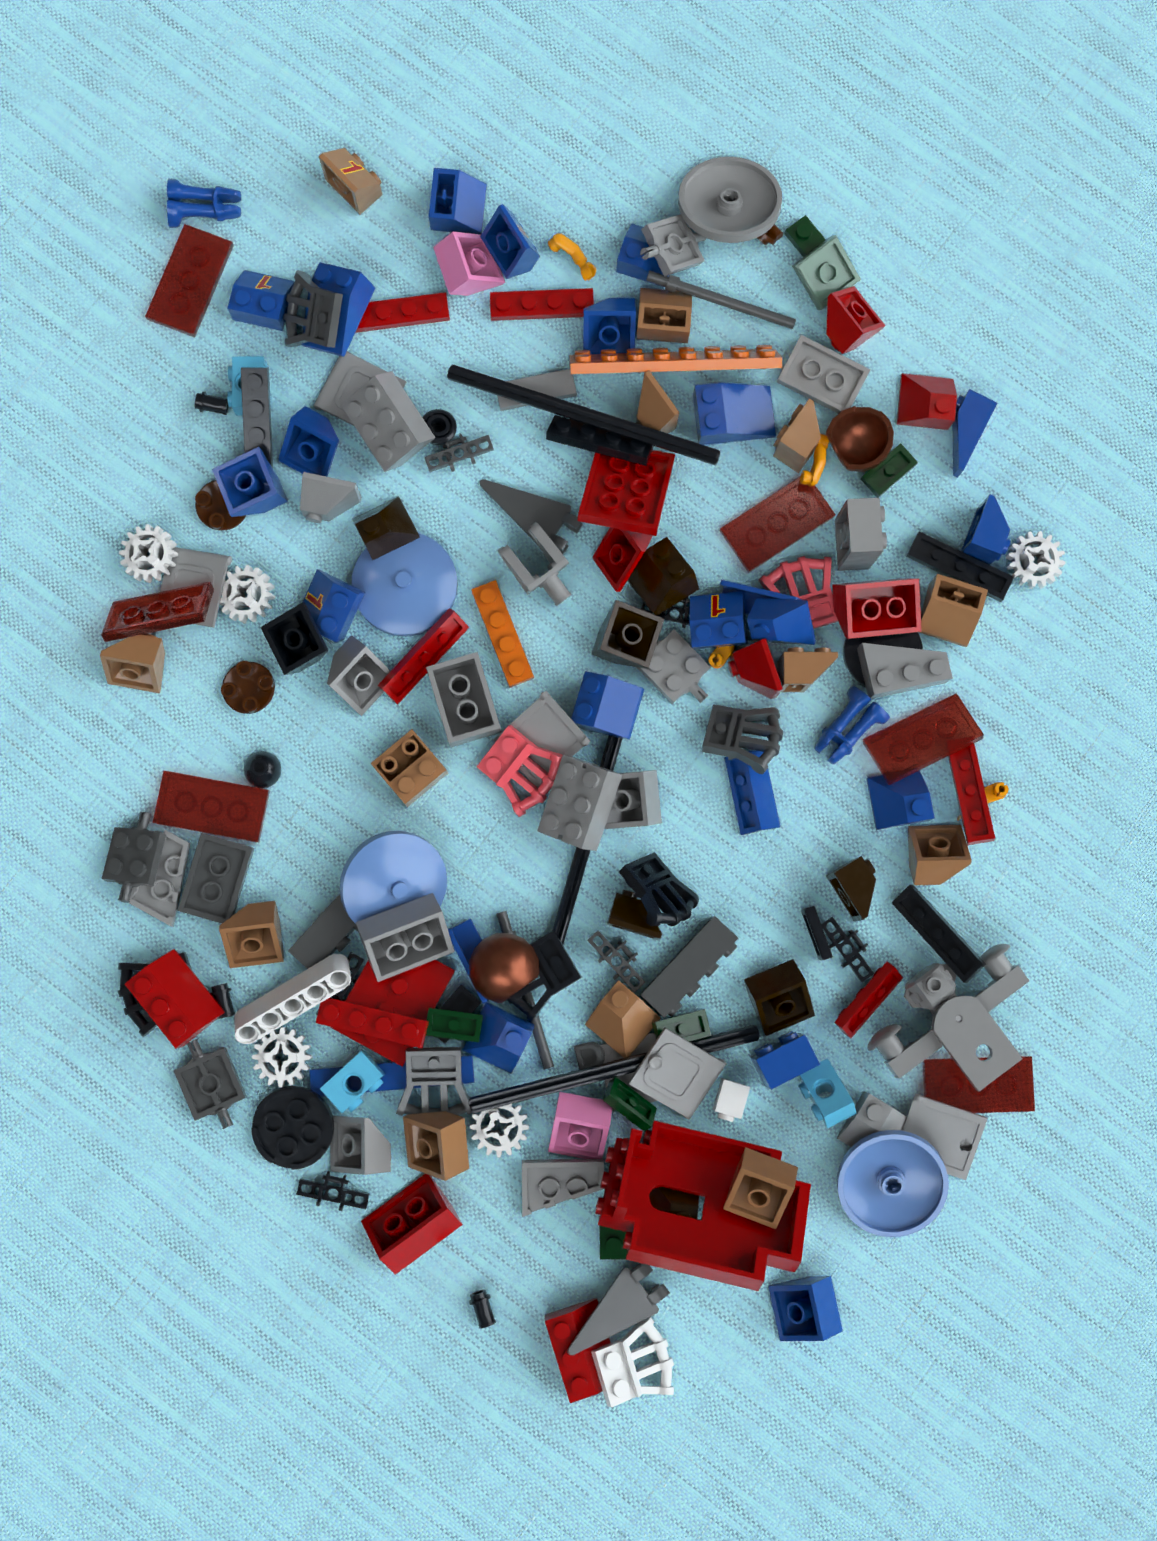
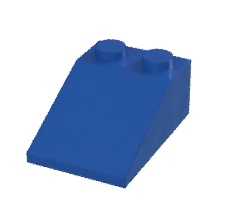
M319 262L312 281L319 288L343 294L335 348L325 347L312 342H306L301 345L344 357L374 293L375 286L360 271ZM308 292L307 299L310 300L311 294ZM306 307L304 318L308 316V307ZM303 326L302 334L305 333L306 326Z
M735 383L695 385L693 403L699 444L707 445L776 437L770 386Z

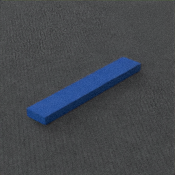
M473 1055L461 1056L463 1084L475 1083ZM394 1062L377 1063L385 1075L381 1078L384 1083L375 1092L405 1089L407 1084L406 1062L403 1067ZM343 1067L310 1069L311 1090L321 1097L326 1096L320 1088ZM351 1076L348 1079L349 1088L353 1091H359L362 1086L361 1079L357 1076Z

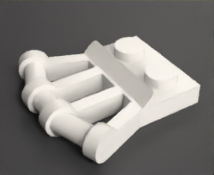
M651 1317L637 1323L622 1339L591 1351L608 1407H614L635 1397H640L642 1394L674 1395V1387H671L674 1362L667 1352L669 1345L667 1339L663 1338L653 1325L654 1320ZM645 1332L652 1342L630 1351L629 1346ZM656 1351L659 1361L636 1370L633 1360ZM661 1370L660 1386L640 1385L639 1379Z

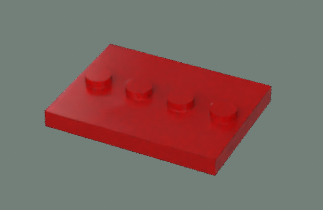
M653 450L647 465L644 466L595 453L577 521L657 536L675 454Z
M433 960L377 982L368 961L348 995L346 1002L427 1021L428 1008H435L455 970L437 960ZM331 1027L401 1067L406 1062V1048H413V1046Z

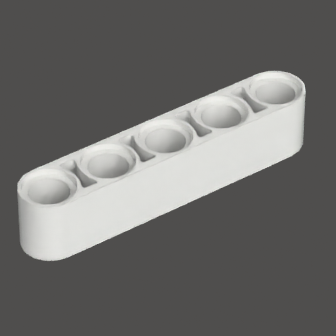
M342 954L330 955L238 1010L234 1016L236 1040L242 1044L254 1043L345 989L351 982L348 958Z

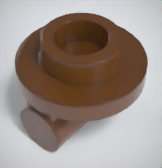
M774 224L770 230L757 237V239L764 245L768 243L774 245L783 236V232Z

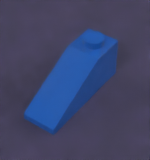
M971 389L968 390L965 396L959 395L956 401L955 421L952 424L953 476L957 478L964 471L997 405V402Z

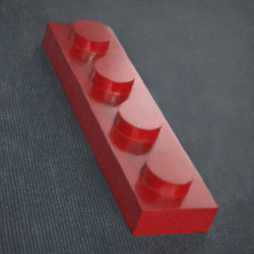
M593 288L490 292L491 321L583 317L584 308L594 304Z
M446 292L369 302L355 333L450 321Z
M449 608L378 686L396 704H399L428 673L426 667L435 665L468 630L469 626L454 610Z
M973 737L946 742V749L967 846L995 841Z
M328 998L320 1003L316 1019L317 1024L417 1048H423L429 1023L426 1020L334 998Z

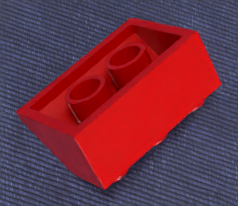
M919 578L832 584L834 613L846 639L922 632Z
M175 949L144 967L125 983V986L175 1049L184 1047L225 1013L223 1008Z
M428 1174L422 1175L361 1221L379 1259L395 1275L463 1225L449 1200L432 1176Z
M597 1298L545 1314V1324L570 1403L597 1395L603 1391L591 1351L610 1344V1337L575 1355L567 1353L568 1347L598 1305Z

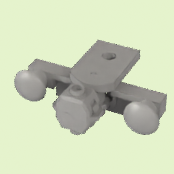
M1008 944L995 945L980 956L986 963L984 968L990 974L993 981L987 984L988 987L975 997L956 996V974L947 964L933 963L907 981L904 994L905 999L912 1008L929 1009L932 1013V1029L913 1043H908L904 1046L896 1036V1033L902 1026L898 1024L886 1026L875 1033L870 1039L867 1046L868 1051L877 1048L886 1061L884 1063L894 1077L900 1079L943 1046L975 1090L979 1092L1023 1059L988 1012L1030 980L1018 965L1012 966L1004 955L1010 948ZM982 1044H985L990 1050L989 1057L986 1060H980L976 1056V1049Z

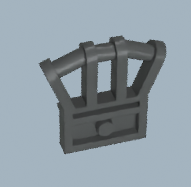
M297 270L294 276V285L290 294L286 296L288 308L287 313H284L283 320H286L287 330L285 345L287 347H295L306 342H312L325 347L335 348L343 294L319 288L311 280L310 275ZM304 288L311 294L310 300L300 297ZM298 305L309 308L307 318L297 315ZM296 324L306 326L304 334H297Z
M713 704L702 745V752L726 756L728 760L737 758L750 765L755 772L764 774L768 769V763L780 751L778 743L783 738V730L780 729L778 721L780 718L779 710L775 707L743 710ZM765 720L769 725L752 723V721ZM747 733L758 736L767 737L768 740L742 736V734ZM742 748L762 751L763 754L757 757Z
M461 1047L406 1048L407 1084L398 1104L396 1114L402 1116L403 1113L408 1115L443 1111L455 1115H461L466 1112L471 1114L468 1102L470 1097L462 1082ZM429 1085H440L441 1108H429ZM448 1085L455 1086L462 1101L461 1103L448 1107ZM414 1086H421L422 1108L408 1103Z

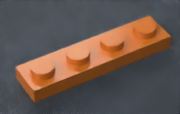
M496 580L471 589L509 688L534 679Z

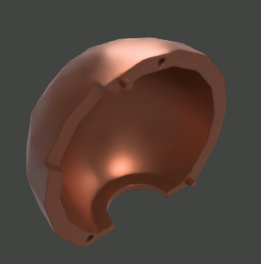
M853 406L842 410L832 419L826 431V436L838 459L845 469L849 471L864 472L876 468L887 458L893 446L894 431L890 420L882 411H877L870 407Z
M495 933L484 938L474 948L469 961V976L475 989L484 998L496 1003H503L538 978L539 959L534 948L524 938L511 933Z

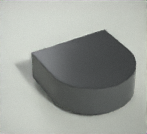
M587 1042L574 1046L579 1069L603 1064L605 1052L598 1043Z

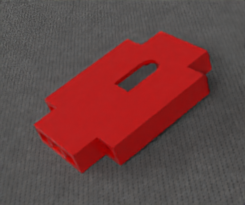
M655 1120L651 1129L644 1133L642 1143L639 1142L643 1131L632 1128L629 1138H616L614 1147H608L605 1163H609L610 1166L609 1171H604L600 1188L605 1189L603 1198L598 1197L595 1214L600 1215L599 1226L626 1232L623 1242V1248L627 1249L626 1260L754 1291H759L764 1282L766 1266L795 1272L802 1260L811 1184L796 1180L795 1189L776 1229L723 1209L736 1167L745 1147L780 1161L782 1151ZM657 1187H665L705 1197L701 1220L657 1210L650 1202V1192Z

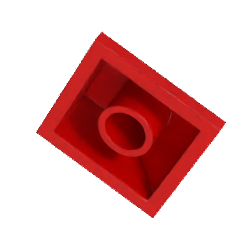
M855 286L833 292L828 296L826 334L831 339L832 346L842 354L856 349L886 326Z
M902 373L897 425L948 430L955 421L957 393L954 380L951 378Z
M609 528L592 558L616 592H620L646 551L653 537L652 535Z
M766 638L732 653L730 656L731 661L728 662L731 676H736L738 683L770 699L777 698L783 688Z

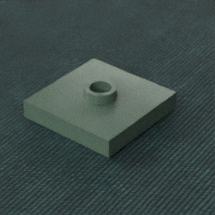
M836 235L829 237L792 266L817 310H822L827 306L828 296L831 293L852 287L861 280Z

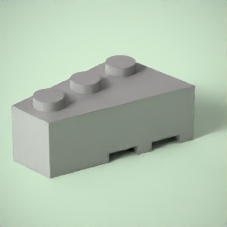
M861 643L857 648L867 694L871 699L945 684L953 678L947 652Z

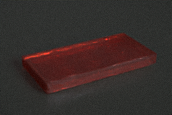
M184 224L145 315L146 319L195 338L234 247L233 242Z
M798 477L720 528L719 531L747 572L750 573L834 518L836 514L816 486L802 485L800 477Z
M211 582L115 601L112 603L101 636L105 642L205 622L214 588Z
M956 693L864 738L863 744L888 785H891L982 740L984 734Z
M163 771L153 823L259 843L270 790Z
M1021 1056L1023 1058L1021 1061L979 1092L975 1090L952 1058L925 1059L923 1061L924 1097L972 1113L1035 1111L1032 1056ZM979 1057L978 1059L986 1060L988 1057Z

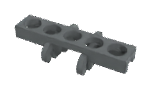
M460 433V438L443 445V448H447L446 450L424 457L429 472L450 466L453 472L455 471L453 463L469 457L471 458L472 465L476 464L474 457L494 450L489 435L465 443L464 441L467 439ZM481 443H489L488 447L485 449H481L479 447V444ZM476 446V451L472 453L470 447ZM462 449L464 455L458 458L454 455V451ZM446 456L448 462H444L442 457ZM439 459L438 465H430L429 461Z
M599 930L587 940L602 956L597 961L601 963L605 959L616 971L617 974L613 977L614 980L620 976L634 992L646 983L629 965L631 960L633 962L637 960L635 956L638 953L633 954L626 947V940L623 943L619 941L617 943L619 946L615 949ZM599 936L603 944L597 946L593 942L594 937ZM608 946L610 949L604 954L602 949ZM620 948L629 957L627 961L619 954L618 950ZM614 956L621 958L620 966L612 965L611 959ZM629 969L631 973L625 977L623 973ZM632 976H635L640 981L636 987L629 982Z

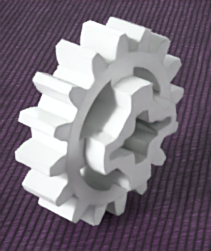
M146 524L145 530L137 526L136 534L128 532L129 541L121 542L125 546V550L119 551V554L125 557L120 562L122 566L127 567L125 572L130 576L134 575L133 578L141 581L144 579L147 583H151L152 577L161 581L162 573L169 576L170 572L167 568L169 566H176L171 560L172 557L178 556V553L172 550L177 546L176 542L170 540L172 536L166 531L163 532L164 530L159 526L153 528L149 524Z
M1030 531L1025 535V538L1019 536L1016 539L1017 544L1013 543L1009 547L1012 553H1009L1006 559L1011 560L1012 563L1007 566V569L1014 570L1012 576L1020 578V586L1028 582L1029 589H1033L1037 583L1039 588L1042 589L1046 586V582L1051 585L1056 581L1055 577H1059L1062 574L1059 568L1065 565V561L1060 560V557L1065 552L1057 550L1060 542L1058 541L1053 544L1051 542L1052 535L1043 538L1042 531H1039L1034 537ZM1037 544L1038 546L1032 548V547L1027 546V545ZM1034 556H1036V557L1038 558V559H1037V563H1038V564H1035V563L1033 562L1034 559H1035ZM1037 572L1041 574H1046L1043 576H1033V574Z
M246 565L243 571L239 566H236V573L226 572L228 579L227 581L225 580L220 605L224 607L221 611L226 615L230 614L229 618L234 621L239 618V621L243 624H246L248 618L252 622H256V615L259 614L265 617L266 615L263 610L265 608L272 609L268 601L275 599V596L269 591L275 587L272 583H267L270 577L265 573L262 574L263 571L256 567L253 570L251 566ZM250 578L247 581H242V579ZM245 607H249V608H250L249 610H242V609H244Z
M281 1027L279 1034L274 1030L270 1033V1037L264 1036L261 1038L263 1044L254 1045V1048L259 1050V1052L252 1055V1059L258 1060V1064L253 1069L262 1070V1073L259 1075L260 1079L266 1076L269 1077L268 1085H272L277 1080L278 1086L284 1087L285 1080H287L291 1086L295 1084V1076L300 1080L304 1078L302 1070H310V1066L305 1062L313 1058L312 1055L306 1054V1050L311 1048V1045H303L302 1042L305 1036L295 1037V1029H292L287 1034L286 1027ZM277 1039L276 1047L272 1051L265 1052L269 1044ZM288 1040L292 1041L297 1046L299 1052H295L289 1046ZM282 1050L283 1054L288 1055V1060L283 1061V1064H281L280 1059H276V1055L281 1053ZM265 1062H269L275 1068V1073L269 1070ZM299 1062L297 1068L287 1075L289 1066L292 1063Z
M512 1104L481 1111L480 1114L473 1113L472 1118L477 1120V1123L471 1124L470 1129L476 1130L477 1133L471 1138L472 1140L479 1139L481 1141L477 1148L487 1147L486 1155L488 1156L494 1150L496 1151L497 1158L501 1157L504 1150L509 1156L512 1155L511 1148L513 1146L519 1150L521 1148L518 1142L519 1139H527V1136L522 1131L529 1129V1125L522 1122L528 1117L527 1114H519L522 1106L518 1105L514 1108ZM498 1108L506 1109L513 1115L506 1117L500 1114ZM489 1113L491 1119L489 1125L481 1128L483 1117ZM496 1120H499L500 1123H509L504 1127V1133L502 1134L498 1130H489L495 1126ZM518 1125V1132L515 1138L510 1141L508 1134L511 1128ZM493 1137L498 1139L501 1145L492 1144L486 1138Z

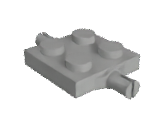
M681 214L647 224L641 229L650 247L642 248L640 255H644L642 256L644 260L655 257L664 277L698 266L705 261L699 250L698 242L705 241L706 238L696 232H692Z
M675 629L664 639L657 642L648 669L636 667L671 704L689 692L700 703L708 696L697 684L711 666Z

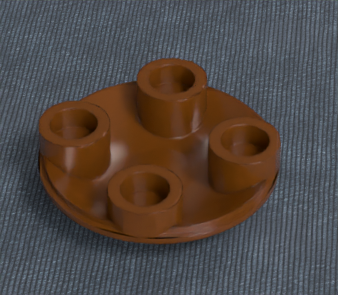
M216 480L203 486L195 496L197 515L209 528L221 531L230 530L238 526L246 517V515L230 516Z
M240 661L231 668L221 686V694L226 703L233 710L243 714L256 713L264 709L272 700L275 691V682L270 671L259 663Z

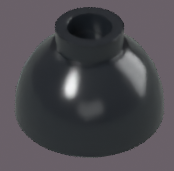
M435 409L427 412L422 417L435 436V439L430 442L431 444L444 445L455 436L457 424L455 418L449 412Z
M256 752L250 755L244 764L245 778L254 787H271L278 781L281 775V764L277 757L269 752Z

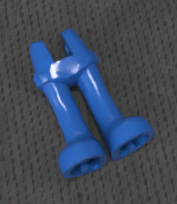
M168 178L167 218L169 228L179 227L182 219L185 217H206L217 219V221L241 217V208L239 206L223 204L240 202V191L216 186L215 188L181 184L177 179ZM184 199L209 200L212 201V204L186 203L180 201Z
M854 685L847 692L849 699L847 706L829 727H825L822 730V735L814 747L820 753L830 744L831 740L839 747L833 751L828 759L833 765L845 755L851 754L853 751L852 747L875 723L885 724L890 719L889 714L879 704L872 702L858 722L844 736L841 732L871 701V698Z

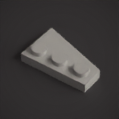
M165 830L163 833L166 834L154 886L141 885L133 887L129 904L174 927L191 843Z
M604 1159L522 1160V1217L543 1208L547 1209L556 1206L557 1203L602 1190L600 1184L604 1172Z

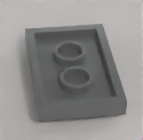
M201 833L177 911L219 923H224L233 916L254 848Z

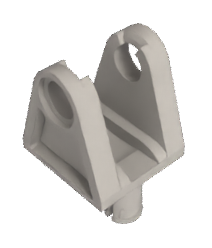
M535 522L530 526L531 528H529L528 532L550 562L547 567L549 570L541 577L538 574L532 576L508 545L502 546L497 551L527 595L536 588L543 587L557 606L572 595L557 576L558 572L565 568L569 562L541 526Z

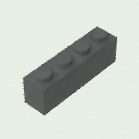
M340 894L288 950L307 969L332 955L336 950L341 952L351 941L348 938L354 930L358 931L356 924L347 915L342 905Z
M713 916L641 992L640 996L662 1017L665 1018L667 1014L672 1017L682 1007L679 1003L686 994L691 997L701 985L698 981L704 975L710 977L719 967L716 962L722 955L727 958L737 948L735 941L738 937L716 916Z

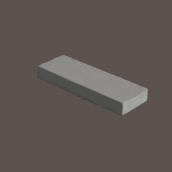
M570 369L506 381L559 399L577 396L573 374L570 373ZM497 395L500 411L529 406Z

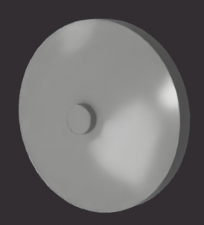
M718 157L698 164L685 175L679 188L678 205L682 218L696 233L718 242L739 243L755 239L773 227L780 215L782 191L774 175L762 165L739 157Z

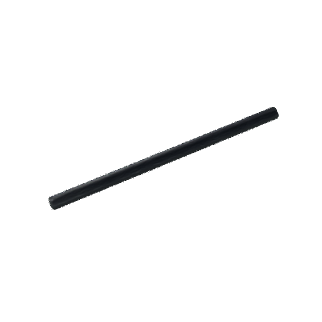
M451 365L448 369L447 378L451 381L708 464L716 465L719 461L720 451L456 365Z
M608 736L600 767L611 771L614 770L623 738ZM576 847L552 930L556 932L562 944H564L590 854V850Z
M751 1025L689 1042L711 1053L758 1041L760 1035L757 1026ZM648 1052L470 1097L468 1101L472 1113H477L614 1078L615 1076L633 1073L637 1070Z

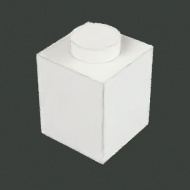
M721 1078L713 1110L719 1112L718 1118L731 1122L734 1121V1117L741 1119L750 1087Z

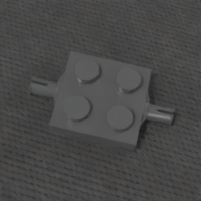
M147 812L139 813L137 827L129 829L115 827L102 879L122 885L118 899L120 902H130L133 887L141 885L154 886L166 834L147 829L151 816Z
M198 1039L187 1043L193 1059L186 1065L173 1071L194 1120L196 1121L207 1115L217 1114L223 1127L222 1129L233 1125L227 1109L234 1103L247 1098L226 1047L213 1053L203 1054L197 1041Z

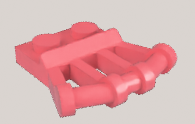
M801 556L797 558V561L780 563V566L769 575H763L759 578V582L765 590L780 593L774 583L784 577L790 596L808 601L813 629L838 622L834 613L833 594L830 588L831 557L814 559ZM810 569L823 570L822 590H816ZM793 572H802L809 594L799 596L792 575Z
M509 725L477 765V768L492 779L497 786L504 789L512 803L513 810L521 817L526 814V810L538 803H543L547 799L546 794L553 786L563 755L537 747L512 725ZM534 754L551 760L549 772L545 771L529 756ZM522 765H525L542 779L543 782L539 787H536L518 772ZM512 779L516 781L531 796L521 801L510 781Z

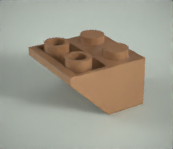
M640 288L636 339L688 343L692 296L679 291L674 293L662 289Z
M810 398L804 406L802 404L798 405L791 416L792 418L788 423L789 426L786 424L783 426L773 445L776 447L773 456L797 473L802 470L821 438L814 401Z
M937 574L929 583L921 611L922 632L919 633L967 647L981 617L988 590Z
M799 647L788 648V652H783L777 661V673L783 688L781 692H805L838 658V652H831L830 648H815L814 652H804V648Z
M413 729L371 762V765L407 807L448 774L446 768Z

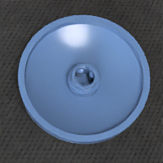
M418 533L420 538L375 560H372L367 548H365L353 570L352 586L365 592L358 608L372 626L390 635L408 637L428 632L449 608L452 609L456 599L457 575L449 554L435 540Z
M406 831L383 832L365 840L349 856L340 878L341 902L347 915L355 924L358 921L431 893L434 894L439 906H441L447 888V873L440 854L424 838Z
M901 1130L879 1131L860 1139L845 1154L837 1173V1191L847 1216L863 1230L883 1237L906 1236L925 1228L939 1215L948 1195V1174L939 1153L922 1137Z

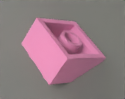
M453 231L433 247L448 293L451 295L469 296L505 283L502 271L480 238V234Z
M559 1092L548 1152L582 1159H602L610 1128L612 1107L602 1099Z

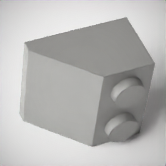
M657 770L620 773L622 778L604 829L650 826L662 823Z

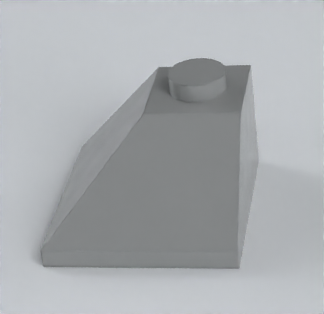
M303 472L300 510L303 516L306 517V520L314 523H321L322 520L329 522L361 502L362 497L356 483Z
M351 635L333 655L327 684L362 716L384 692L378 684L387 676L390 670L363 643Z
M863 1092L855 1106L857 1114L847 1119L837 1139L852 1147L860 1139L872 1133L885 1130L902 1131L907 1117L870 1093Z
M333 1116L334 1135L330 1144L331 1172L362 1175L391 1172V1144L369 1118Z

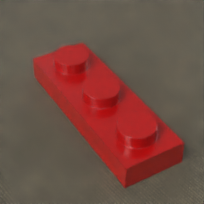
M887 961L881 968L876 970L869 983L858 991L856 998L850 1005L840 1012L834 1023L850 1039L903 979L898 970Z

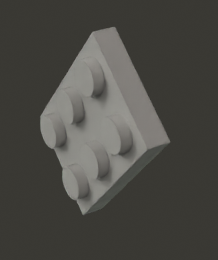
M801 335L777 383L839 414L842 410L852 406L870 369Z

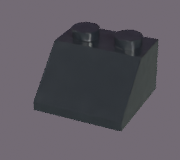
M305 602L260 627L284 675L299 673L320 661L329 651Z

